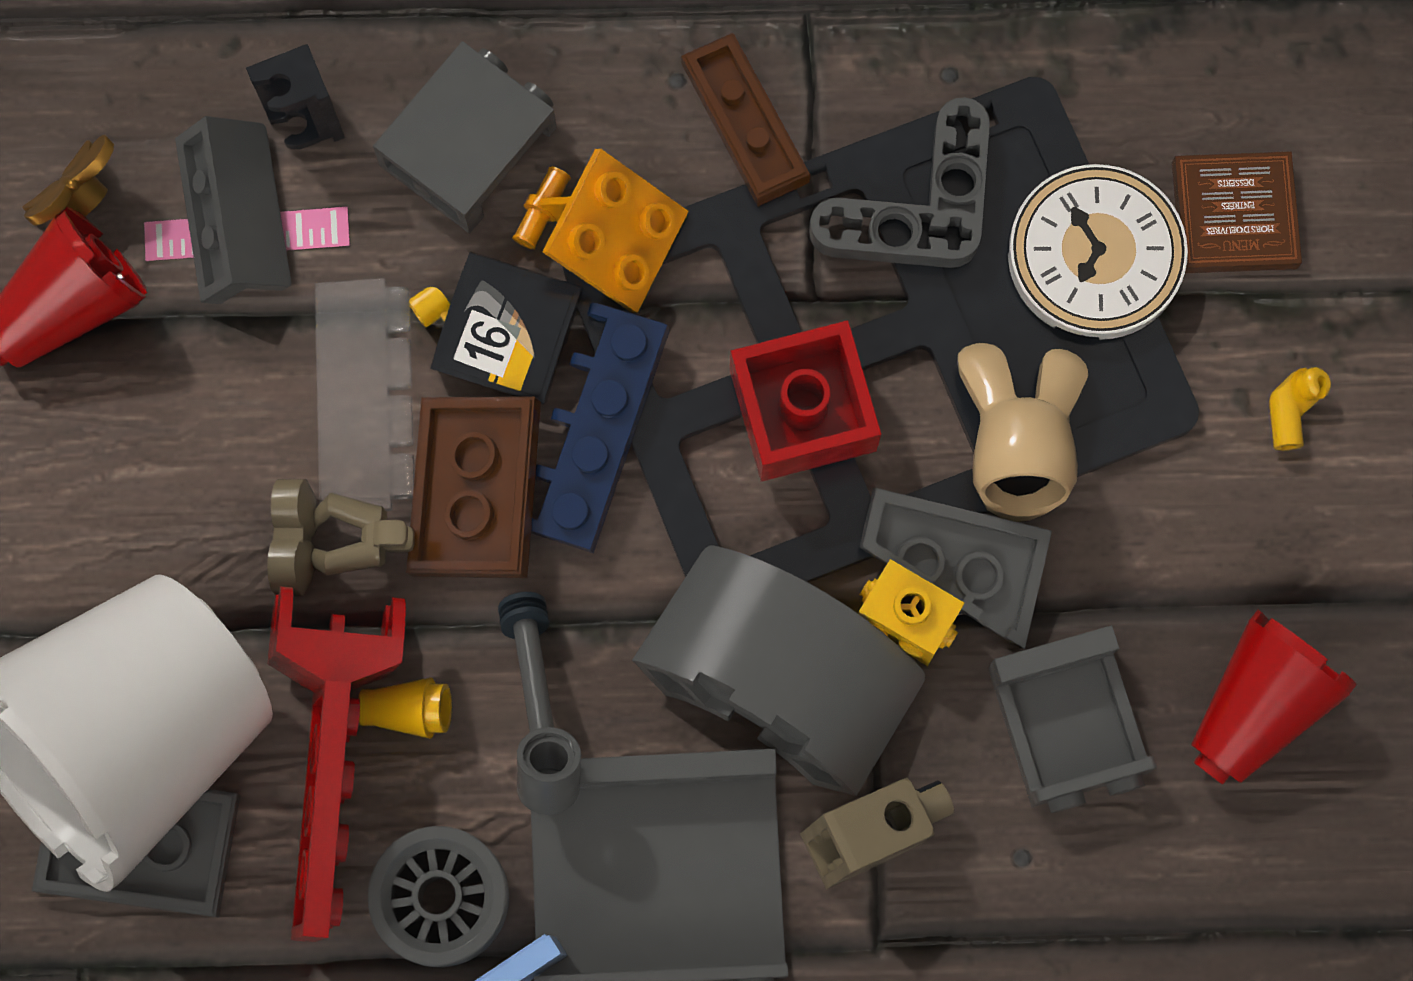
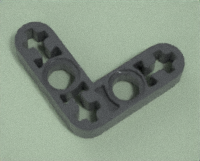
M963 97L947 102L939 111L934 130L928 206L848 198L827 199L814 209L810 220V240L815 249L823 255L835 258L946 268L961 267L969 263L976 255L982 235L990 127L989 116L985 108L976 100ZM957 116L967 117L968 126L977 128L971 129L968 133L965 153H954L957 132L956 128L951 127V125H954ZM951 169H961L971 175L974 181V188L964 196L951 195L942 186L941 177ZM831 216L842 217L844 227L861 229L862 217H869L871 222L867 234L868 244L859 243L862 231L844 230L841 239L834 240L830 238L829 229L820 227V225H829ZM890 219L901 220L910 228L912 237L906 244L892 247L880 239L878 235L879 226ZM921 222L930 223L927 235L944 236L949 226H955L959 228L960 237L969 239L961 242L959 250L948 249L946 239L929 237L927 249L918 248L922 234Z

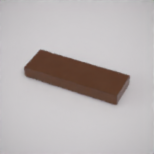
M734 33L681 56L682 66L757 207L810 183V173Z

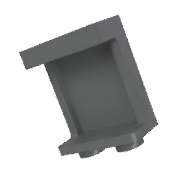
M462 41L376 141L373 148L379 165L470 234L484 217L482 204L537 138L542 133L550 137L557 126L554 109L552 108L554 105L553 101L543 90L530 82L522 86L507 74L508 68L495 54L485 48L477 52Z
M1112 625L996 658L988 667L1032 808L1048 803L1051 814L1071 809L1086 803L1084 792L1107 786L1109 796L1126 793L1144 787L1145 783L1142 775H1146L1157 768L1154 756L1147 757L1118 669L1114 654L1120 648Z

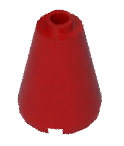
M66 207L60 214L55 215L0 293V366L2 367L8 362L18 368L29 364L138 306L146 297L145 294L148 293L140 276L118 249L112 252L99 239L103 233L81 213L70 207Z
M1257 610L1245 627L1191 743L1194 748L1201 752L1194 760V763L1222 785L1230 776L1242 783L1349 697L1357 683L1345 672L1342 671L1340 674L1326 665L1329 659L1273 618L1269 620L1263 612Z

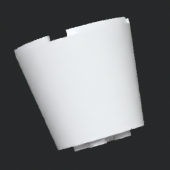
M154 575L0 657V793L28 828L58 859L69 851L83 864L76 869L82 880L101 891H111L128 876L271 722L273 713L268 693L255 664L225 625L218 619L213 610L202 599L195 596L186 587L172 578L164 575Z

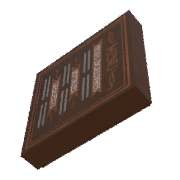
M1292 152L1185 155L1174 157L1172 173L1175 208L1184 226L1188 247L1185 273L1290 270L1300 267L1302 257Z

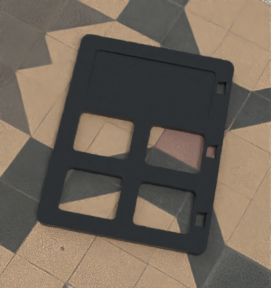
M1028 77L972 98L980 103L985 110L991 109L992 117L996 124L989 127L982 235L976 255L969 263L954 268L891 263L906 296L907 305L901 310L851 328L862 369L866 370L915 350L922 349L929 352L974 454L980 425V412L959 374L958 353L964 347L975 343H987L1001 349L1006 356L1017 398H1035L1039 367L1048 351L1051 349H1063L1078 355L1086 363L1088 378L1077 403L1069 415V424L1077 452V477L1186 435L1198 421L1199 407L1159 317L1144 328L1123 337L1099 340L1098 337L1074 334L1057 326L1053 328L1036 316L1020 297L1012 280L1008 262L1009 240L1014 220L1025 199L1039 184L1052 175L1072 167L1089 165L1054 86L1043 78ZM939 111L805 161L804 164L810 173V177L826 171L827 180L831 187L800 199L797 189L757 207L746 184L684 207L689 212L663 264L706 248L715 249L721 256L756 343L800 333L801 329L760 231L766 225L814 208L827 199L840 198L851 193L860 195L864 200L928 206L934 130ZM957 116L954 125H951V127L956 128L957 132L954 153H965V144L968 136L960 120L967 118L964 116ZM951 169L941 177L942 186L951 195L964 196L974 188V181L971 175L964 170ZM887 220L878 228L881 240L892 247L902 246L912 237L910 228L901 220ZM921 222L922 234L918 248L927 249L929 237L946 239L948 249L959 250L961 242L969 239L960 237L959 228L955 226H949L944 236L927 235L930 223ZM563 267L566 282L583 287L577 310L594 353H596L606 323L597 321L587 315L590 304L598 303L621 311L623 309L620 304ZM731 375L671 398L660 397L652 383L631 443L685 577L702 551L710 545L718 546V543L681 455L679 446L683 440L743 417ZM855 458L809 469L829 516V522L824 527L750 556L778 567L808 583L873 558L872 555L859 548L871 496ZM973 469L906 494L907 496L981 514L990 512L985 507L973 484ZM1015 476L1004 478L994 483L1004 492L1021 496L1035 493L1045 487L1050 479L1037 476Z

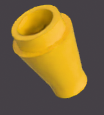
M432 677L378 689H362L359 693V723L361 726H376L431 739L435 733H446L449 729L452 715L450 688L448 684L435 683Z

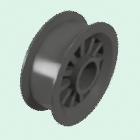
M446 826L420 828L405 834L393 842L377 861L368 887L369 913L381 939L389 948L403 958L430 967L460 965L484 952L499 935L505 923L509 907L507 878L496 856L473 835ZM438 851L450 852L443 871L440 870ZM425 854L428 857L430 870L427 873L424 872L415 860ZM463 856L471 863L454 877L460 857ZM407 866L418 878L415 883L400 878ZM479 872L483 884L463 887L464 883ZM438 880L451 882L456 894L452 907L442 914L429 913L423 903V895L426 888ZM396 886L411 891L412 896L394 899ZM485 894L483 908L466 902L467 897ZM414 907L415 910L400 922L396 910ZM462 911L479 916L472 928L460 916ZM424 917V922L416 939L407 931ZM451 921L463 933V936L451 941L449 922ZM435 923H438L441 942L439 944L428 943Z

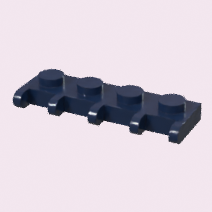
M598 303L590 304L587 315L606 324L594 357L574 352L570 365L589 373L575 413L559 408H554L550 420L569 427V431L556 469L536 464L535 478L550 483L539 518L538 520L532 518L531 534L590 553L595 551L670 332L667 324Z

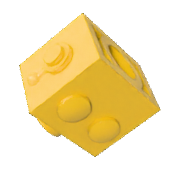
M891 559L878 579L874 578L873 581L868 580L860 593V596L863 597L861 600L863 605L858 614L882 631L909 656L926 666L929 665L937 649H943L945 646L949 648L958 634L955 631L956 625L953 622L962 609L964 602ZM901 602H911L910 604H901ZM916 606H918V607L921 609V611H922V614H921V615L919 614L918 610L916 609ZM904 612H909L912 617L907 616Z

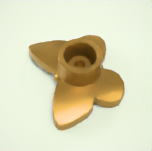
M106 135L100 136L94 143L87 140L65 168L62 177L22 206L26 211L24 217L32 225L36 226L51 220L66 207L76 210L84 217L87 216L102 201L108 191L95 176L110 159L114 150V143Z

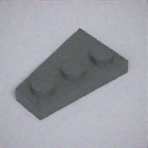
M874 488L859 548L886 565L890 559L963 601L964 605L960 610L961 612L1020 649H1025L1052 531Z

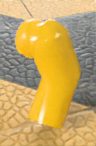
M1318 367L1300 368L1292 372L1271 393L1269 409L1273 448L1275 450H1293L1304 446L1301 416L1319 399L1326 397L1331 387L1330 378L1323 369Z

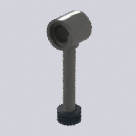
M518 592L505 597L498 605L501 631L505 636L515 639L530 732L521 740L517 749V793L521 802L531 811L544 815H553L570 808L578 798L580 791L581 750L578 742L571 734L562 729L554 728L539 637L549 627L546 600L542 595L535 592ZM544 768H553L558 770L559 772L555 774H543L538 772V770Z

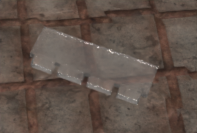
M385 278L315 283L319 504L332 492L382 506L386 511H393L392 499L403 500L413 498L415 477L414 455L408 453L391 454V447L400 448L414 445L412 397L406 395L390 396V390L412 388L411 340L406 338L388 339V333L394 334L410 331L409 289L405 287H387Z

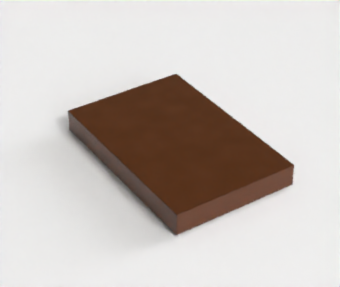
M421 397L410 527L415 532V542L413 550L408 552L406 573L413 577L528 578L541 402L536 397Z

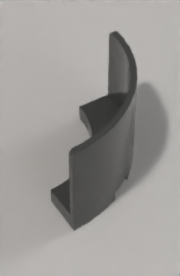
M710 545L702 551L632 659L664 695L693 704L728 722L734 712L740 714L763 728L757 737L759 741L771 749H775L776 753L793 765L813 785L855 796L859 793L925 681L924 671L905 651L882 631L840 601L778 567L746 554Z

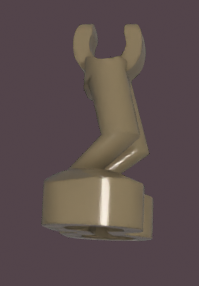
M277 479L273 485L271 518L274 531L273 540L268 552L267 572L270 588L275 595H279L280 586L293 587V596H304L312 582L315 570L328 576L381 567L385 564L386 552H410L414 548V530L407 526L404 521L387 520V512L382 506L332 492L317 505L316 496L307 479ZM330 517L362 529L361 542L329 552L315 548L311 540L317 528Z

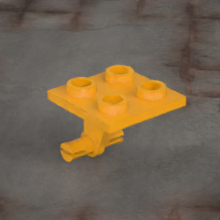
M602 149L594 150L571 196L561 197L568 182L571 180L570 175L559 168L548 167V171L537 193L528 195L524 203L527 212L512 239L525 248L535 249L547 223L556 221L557 224L542 252L631 313H638L689 211Z

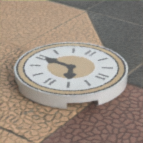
M1092 164L1072 167L1056 173L1039 184L1028 195L1021 205L1012 226L1008 262L1012 280L1020 297L1042 321L1053 328L1057 326L1074 334L1098 337L1099 340L1132 334L1144 328L1162 314L1182 283L1186 271L1188 247L1180 216L1167 196L1158 187L1130 170L1110 165Z

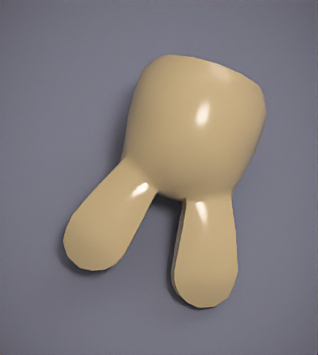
M975 343L964 347L958 353L959 374L980 412V425L973 455V484L987 510L1002 519L1021 522L1030 521L1045 515L1066 502L1077 482V452L1069 424V415L1077 403L1088 378L1086 363L1078 355L1068 350L1051 349L1045 354L1039 367L1035 398H1017L1006 356L1001 349L987 343ZM1015 476H1037L1050 479L1045 487L1035 493L1021 496L1004 492L994 483L998 480Z

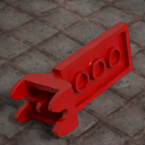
M280 586L279 595L276 594L274 600L267 664L314 693L291 940L317 942L329 938V929L340 926L343 911V888H333L335 866H338L339 862L345 863L349 843V825L339 824L340 804H344L345 799H351L355 773L354 761L344 760L346 743H349L350 736L357 735L360 717V699L350 698V691L389 676L402 663L406 602L404 598L392 597L391 606H385L381 636L344 632L345 615L332 614L329 631L291 627L293 587Z

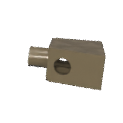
M904 778L823 814L802 831L800 835L827 890L919 846L935 835L932 824L954 813V806L947 789L940 781H934L915 790L912 782L908 778ZM885 818L891 823L892 828L887 824Z

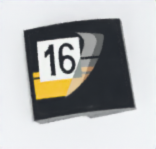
M469 252L453 295L430 369L518 397H536L544 405L550 393L563 346L568 341L583 287L475 252Z

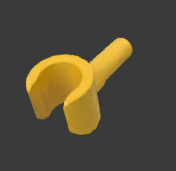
M427 287L409 300L410 308L425 328L440 318L445 322L450 303L438 288Z

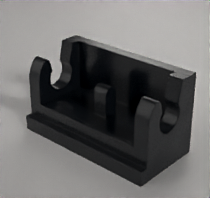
M308 44L246 67L271 125L288 122L293 117H302L307 121V126L302 133L291 134L284 140L287 148L303 149L333 137L334 142L345 138Z

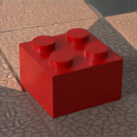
M848 320L730 350V373L761 482L877 452L881 431Z

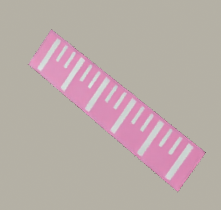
M348 207L280 212L286 251L350 246ZM188 219L144 222L145 261L194 258Z

